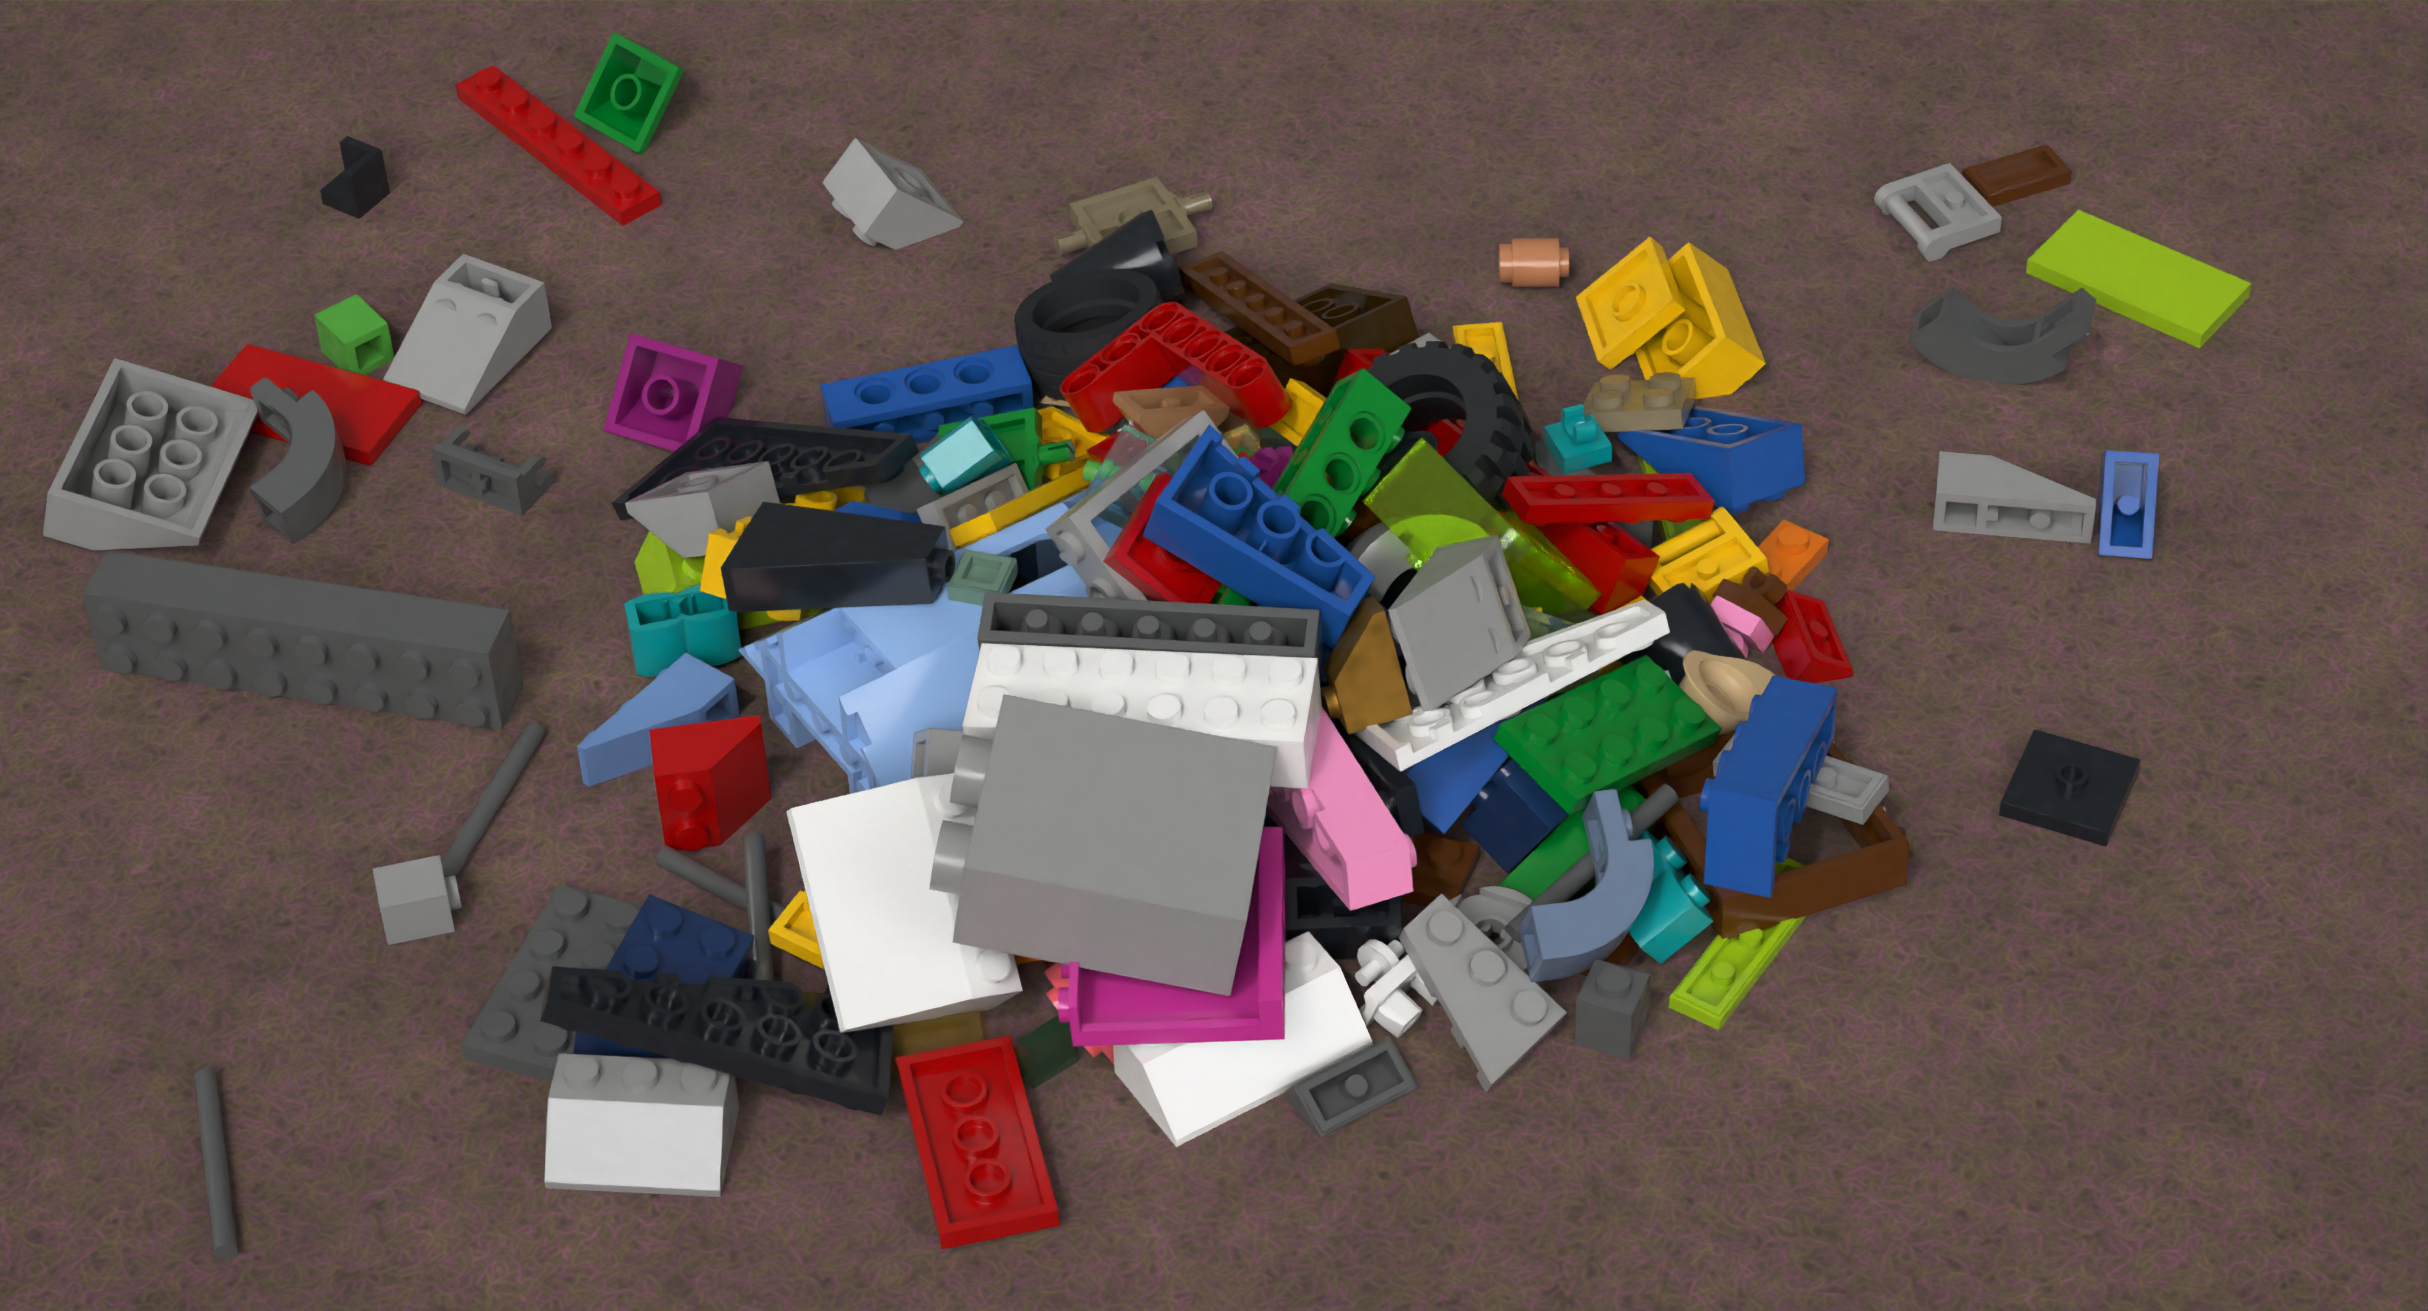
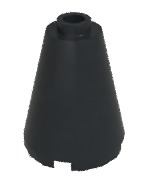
M1152 209L1141 212L1050 274L1051 281H1055L1058 278L1086 270L1102 268L1129 269L1143 273L1149 279L1151 278L1157 286L1163 303H1180L1186 300L1172 255L1169 254L1163 240L1165 239Z
M1685 583L1677 584L1651 602V604L1665 612L1670 633L1654 640L1653 644L1649 647L1633 651L1618 659L1620 663L1626 665L1647 655L1664 671L1668 670L1671 679L1678 686L1685 676L1684 656L1693 650L1717 656L1747 660L1704 593L1693 583H1691L1690 588Z

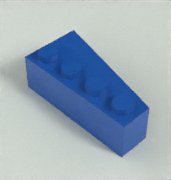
M1772 676L1763 694L1754 695L1747 722L1738 723L1731 750L1722 751L1716 777L1714 779L1707 778L1702 789L1700 811L1708 813L1704 870L1705 885L1768 898L1771 897L1776 885V876H1774L1775 862H1785L1790 849V840L1788 838L1792 830L1793 821L1800 823L1806 809L1810 783H1816V778L1834 738L1838 688Z

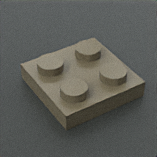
M1673 372L1655 374L1650 377V380L1630 381L1629 376L1620 374L1602 377L1599 382L1593 383L1583 404L1585 409L1584 416L1592 414L1603 432L1683 429L1696 399L1695 378L1681 379L1680 374Z

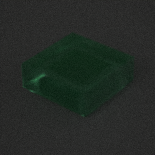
M1059 1015L1017 1040L1021 1078L1032 1089L1079 1062L1078 1046H1073L1070 1023H1060Z

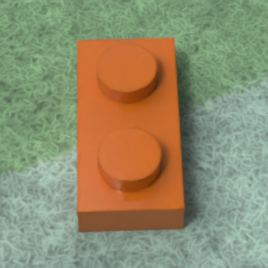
M1783 519L1758 546L1768 562L1769 572L1765 575L1767 577L1770 574L1776 575L1787 585V590L1793 591L1828 553L1829 539Z

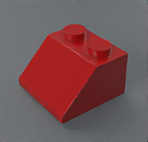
M760 715L649 729L654 779L665 846H670L677 851H693L704 847L722 845L771 800Z

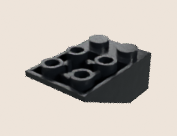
M1286 834L1285 897L1288 941L1309 931L1325 951L1329 952L1333 959L1358 958V949L1368 940L1375 939L1383 942L1385 945H1388L1393 940L1400 942L1398 937L1403 930L1402 895L1350 911Z

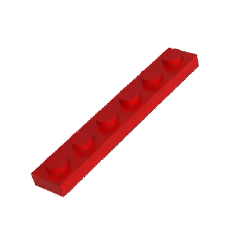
M492 65L480 70L473 76L455 84L458 99L622 226L661 206L660 192L496 66Z

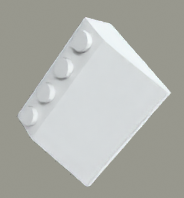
M954 773L914 778L794 807L786 811L841 1033L989 1010L1023 991L1014 954L952 943L959 895L929 889L942 821L946 820L973 826L977 812L975 807L950 803Z

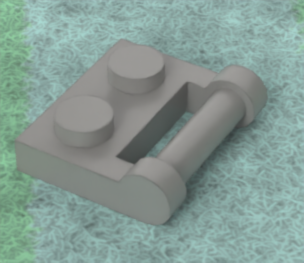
M1951 163L1885 184L1876 192L1874 197L1875 205L1885 215L1891 214L1918 243V251L1930 262L1943 258L1949 249L1999 233L2001 229L2002 217ZM1915 200L1939 227L1931 229L1907 202Z

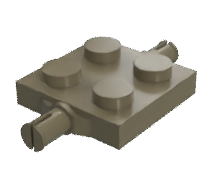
M1158 177L1070 203V220L1077 230L1054 236V248L1058 256L1084 248L1088 249L1141 212L1152 209L1165 239L1163 240L1169 254H1175L1198 246L1197 230L1187 216L1212 210V200L1207 190L1183 198L1177 197L1165 188Z

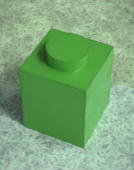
M357 294L314 314L321 351L340 369L365 375L394 360L388 323Z

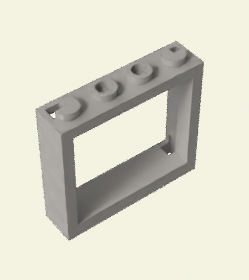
M1204 409L1174 425L1045 529L1062 552L1059 554L1060 558L1074 568L1086 585L1089 598L1148 601L1140 590L1103 562L1110 548L1090 521L1175 452H1178L1184 461L1209 424L1220 433ZM1223 438L1222 444L1238 458L1231 446Z

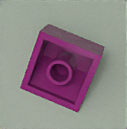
M630 333L603 431L675 451L714 418L727 417L733 405L743 365Z

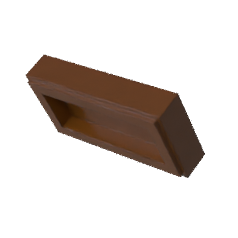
M2046 144L1963 169L1962 176L1992 207L2068 185L2071 181L2072 171Z

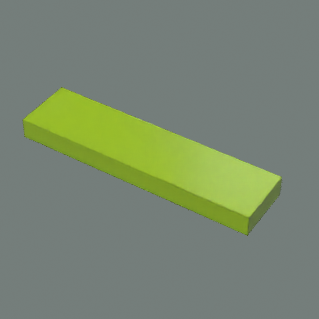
M1786 857L1784 863L1775 862V875L1805 865ZM1806 916L1785 920L1778 925L1762 930L1758 928L1741 933L1739 937L1727 940L1728 938L1722 939L1720 935H1717L1670 995L1669 1008L1720 1030Z

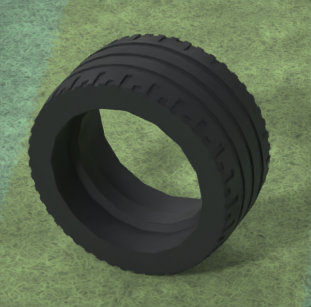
M1093 269L1058 278L1029 294L1020 303L1019 308H1017L1014 320L1018 348L1032 382V389L1038 395H1042L1043 398L1048 396L1056 400L1066 401L1060 391V386L1064 379L1150 310L1163 304L1153 280L1149 279L1146 275L1144 276L1143 273L1129 269Z

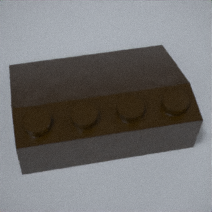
M1332 283L1294 300L1333 327L1337 332L1341 349L1325 354V358L1317 364L1293 366L1239 326L1224 332L1264 357L1284 389L1290 378L1306 383L1326 398L1329 396L1347 349L1382 348L1391 354L1398 350L1399 346L1409 344L1419 338L1407 296Z

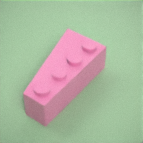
M1321 707L1308 789L1270 787L1266 812L1279 827L1283 828V832L1290 837L1314 869L1318 871L1350 911L1413 892L1412 868L1417 865L1414 844L1407 834H1403L1327 713Z

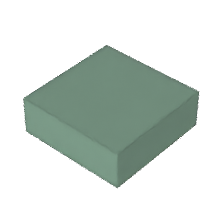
M965 549L947 585L948 600L983 606L985 592L1009 593L1018 574L1017 559Z

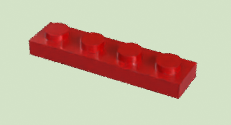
M1692 473L1507 477L1502 496L1523 523L1534 526L1568 522L1591 525L1595 522L1609 521L1637 524L1641 521L1667 520L1682 523L1692 519H1709L1715 502Z

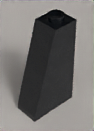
M762 502L720 568L728 610L733 612L933 603L943 584L950 581L955 569V554L953 550H949L945 526Z

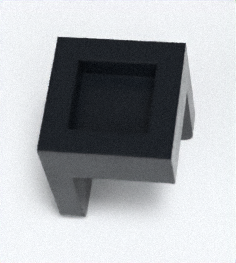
M346 136L339 142L345 170L323 187L320 193L324 205L360 219L390 194L382 150Z

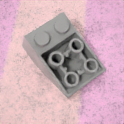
M462 254L433 283L383 381L419 390L421 399L466 415L552 329L545 282Z
M1498 535L1436 548L1388 610V625L1392 639L1396 644H1400L1407 663L1405 673L1408 687L1414 695H1418L1423 712L1437 708L1515 658L1531 636Z

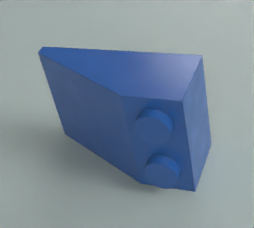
M1693 405L1683 429L1617 432L1619 440L1661 474L1692 473L1715 501L1714 506L1718 508L1724 507L1729 514L1747 511L1749 504L1758 500L1771 501L1781 499L1785 496L1786 490L1805 484L1801 423Z

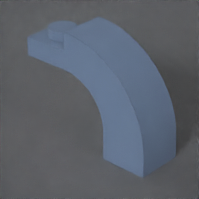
M1616 789L1594 791L1582 814L1595 869V888L1587 895L1573 901L1531 906L1519 928L1531 982L1554 980L1579 974L1590 969L1595 959L1602 961L1606 959L1624 940L1645 904L1653 879L1654 856L1651 839L1631 841L1633 833L1631 817L1627 809H1621Z

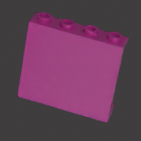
M1263 827L1247 922L1230 996L1079 967V962H1070V965L1060 964L1062 979L1069 978V987H1059L1058 989L1060 1023H1070L1073 1046L1285 1040V853L1282 827Z

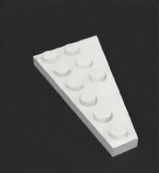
M1642 600L1527 641L1515 658L1437 708L1423 712L1421 704L1411 706L1413 713L1411 715L1380 725H1371L1354 734L1399 771H1403L1499 720L1508 719L1519 714L1521 709L1617 659L1633 651L1649 647L1653 644L1654 640L1670 633L1666 614L1650 602Z

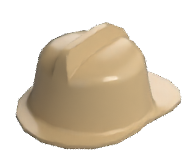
M1693 650L1684 656L1685 676L1680 682L1679 687L1722 728L1719 735H1725L1736 730L1739 722H1747L1754 695H1762L1772 676L1776 675L1751 661Z

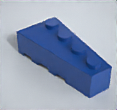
M1209 424L1156 500L1143 536L1262 607L1320 610L1323 643L1334 649L1362 599L1366 598L1376 576L1323 528L1319 530L1314 529L1299 515L1298 512L1301 507L1286 494H1283L1281 497L1278 496L1258 477L1260 470L1245 456L1238 459L1222 444L1224 437Z

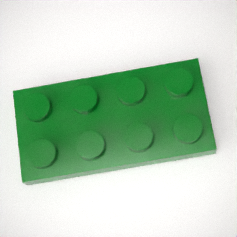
M1645 655L1501 723L1493 739L1568 815H1571L1587 807L1594 791L1612 789L1619 791L1714 744L1722 728L1660 666Z

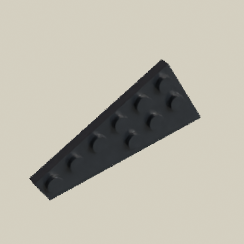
M716 417L611 504L620 520L631 519L633 517L628 514L625 502L686 472L769 461L778 497L884 483L898 477L903 472L904 465L917 455L919 450L911 434Z
M555 966L552 967L546 982L540 1021L556 1025L564 1030L585 1033L616 1042L621 1046L639 1048L671 1057L682 1063L700 1065L728 1073L736 1078L754 1080L785 1089L794 1094L808 1095L840 1104L851 1110H861L879 1116L882 1115L889 1099L893 1025L841 1033L829 984L825 992L820 993L801 991L793 982L707 977L705 985L680 984L678 974L657 973L654 982L633 981L617 970Z

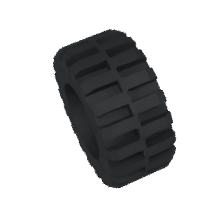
M1426 341L1425 347L1418 348L1416 343L1399 346V352L1388 356L1384 352L1372 359L1375 364L1366 371L1411 407L1410 412L1401 425L1405 431L1415 432L1429 423L1444 419L1466 421L1464 430L1457 443L1441 458L1446 465L1447 476L1445 480L1452 491L1450 496L1444 499L1432 500L1428 506L1411 515L1400 514L1394 511L1389 520L1406 516H1448L1469 521L1481 526L1483 529L1488 528L1496 522L1494 515L1501 508L1507 511L1510 507L1509 503L1502 496L1507 477L1528 476L1530 470L1525 463L1531 462L1534 443L1530 438L1532 428L1529 419L1502 372H1499L1495 364L1484 354H1475L1472 348L1462 344H1452L1449 349L1445 341Z

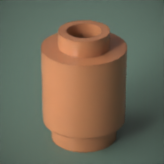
M1511 238V243L1499 244V283H1511L1512 288L1559 287L1560 277H1569V248H1559V238Z

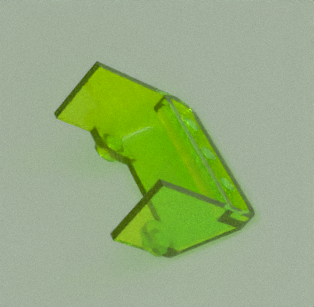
M1421 438L1363 501L1410 549L1405 555V559L1417 571L1421 569L1438 547L1498 535L1522 607H1542L1543 617L1587 610L1602 594L1536 526L1528 523L1524 524L1511 506L1507 511L1502 508L1497 511L1424 438Z

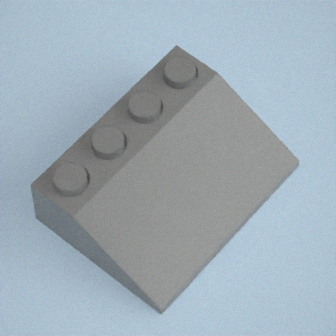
M114 358L47 493L43 536L93 551L199 545L258 416L254 400Z

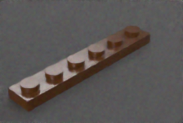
M1223 251L1178 267L1181 282L1185 288L1293 366L1317 364L1325 358V354L1341 349L1337 332L1333 327Z

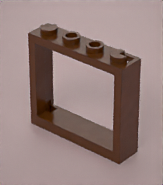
M1735 730L1729 734L1718 735L1714 744L1631 784V786L1645 799L1649 798L1663 784L1669 785L1677 793L1679 799L1702 792L1706 779L1715 778L1713 772L1714 759L1735 734ZM1833 738L1827 756L1856 765L1851 759L1846 760L1836 747ZM1679 801L1657 820L1652 834L1659 841L1667 836L1681 850L1687 859V863L1681 867L1685 875L1692 874L1711 897V901L1705 905L1713 919L1710 925L1717 935H1720L1722 939L1728 938L1727 940L1739 937L1741 933L1758 928L1762 930L1778 925L1782 921L1792 918L1797 919L1906 885L1908 860L1913 855L1909 849V842L1905 838L1906 830L1895 825L1886 813L1884 803L1881 801L1864 825L1838 817L1861 849L1774 875L1776 876V885L1771 897L1768 898L1704 884L1706 839Z

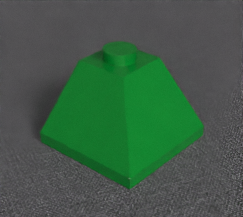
M613 32L573 117L635 152L644 154L684 69L678 62L653 48Z

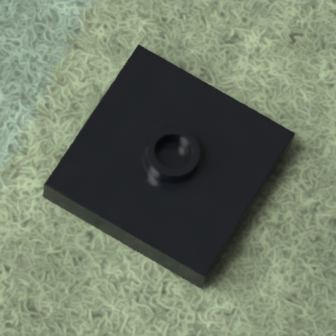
M2034 729L2001 800L1999 816L2107 847L2138 776L2141 759Z

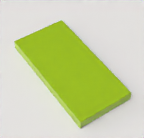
M2079 209L2027 260L2026 268L2027 274L2068 292L2074 293L2083 288L2096 299V304L2199 349L2249 298L2252 284Z

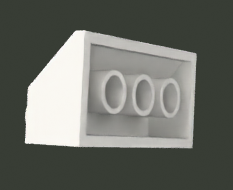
M1308 931L1285 942V1040L1113 1045L1114 1069L1116 1075L1177 1147L1284 1093L1292 1085L1373 1045V1041L1340 966Z

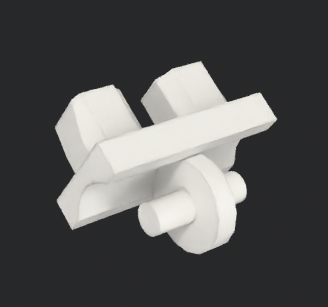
M1375 939L1368 940L1358 949L1357 957L1362 968L1355 973V978L1362 986H1368L1372 981L1375 984L1365 992V1004L1359 1008V1012L1366 1027L1376 1020L1382 1027L1399 1038L1418 1020L1423 1011L1405 994L1408 989L1413 987L1432 1006L1436 1005L1439 1000L1436 997H1431L1408 954L1399 961L1398 958L1405 952L1403 945L1399 941L1393 940L1388 945H1385L1383 942Z

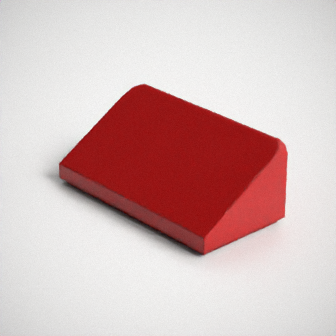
M1786 589L1784 596L1774 606L1788 619L1777 636L1774 635L1771 641L1786 678L1809 683L1851 678L1854 674L1852 666L1824 600Z

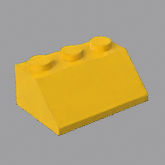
M1688 242L1668 260L1686 310L1676 317L1670 325L1664 327L1640 346L1635 354L1645 380H1650V377L1655 374L1673 372L1680 374L1681 379L1695 378L1696 399L1730 395L1746 381L1750 380L1766 362L1728 269Z

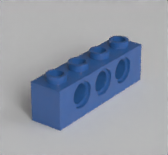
M1017 345L820 385L826 427L911 434L915 444L937 440L939 425L964 421L970 416L980 418L1033 408L1032 382Z

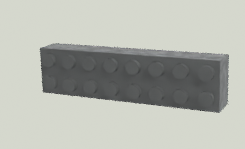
M108 550L82 592L102 669L112 670L120 674L132 673L158 677L167 681H185L211 685L219 689L231 688L262 693L271 697H290L310 700L318 704L329 703L362 708L370 712L382 711L413 716L423 720L435 719L461 723L470 727L481 726L503 730L524 686L510 609Z

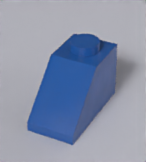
M2106 450L2101 454L2098 492L2099 556L2152 559L2159 453Z

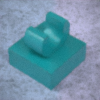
M1583 404L1562 409V422L1544 426L1543 442L1563 474L1612 461V444L1592 414L1584 416L1585 409Z

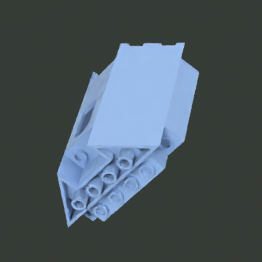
M1102 483L1082 490L999 532L954 551L955 569L965 549L1017 559L1018 574L1028 584L1010 593L1089 598L1086 585L1074 568L1060 558L1059 554L1062 552L1045 529ZM1118 499L1090 521L1110 549L1126 525L1119 514ZM946 582L933 603L826 608L738 649L765 680L769 717L796 748L816 738L848 775L850 794L910 780L914 732L928 728L963 731L962 725L980 653L977 637L983 606L948 600V583ZM1143 594L1148 601H1152L1149 597Z

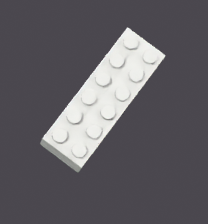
M981 644L962 725L964 735L993 740L1003 694L1277 747L1270 787L1308 789L1322 707L1318 658Z

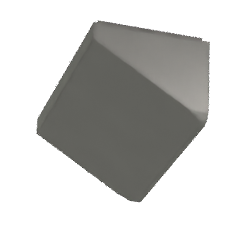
M1389 1036L1292 1085L1283 1095L1316 1136L1321 1138L1417 1089L1418 1085L1393 1039Z

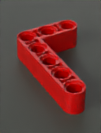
M1166 302L1150 310L1071 372L1060 386L1062 395L1086 431L1090 433L1103 431L1124 417L1113 403L1114 392L1158 389L1175 376L1191 386L1203 385L1230 407V412L1256 428H1264L1275 424L1292 407L1291 398L1264 357L1176 302Z

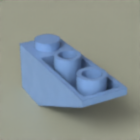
M688 653L682 655L669 668L662 670L655 680L634 698L626 701L599 728L590 732L577 746L583 784L590 787L653 765L649 729L738 718L740 714L735 679Z

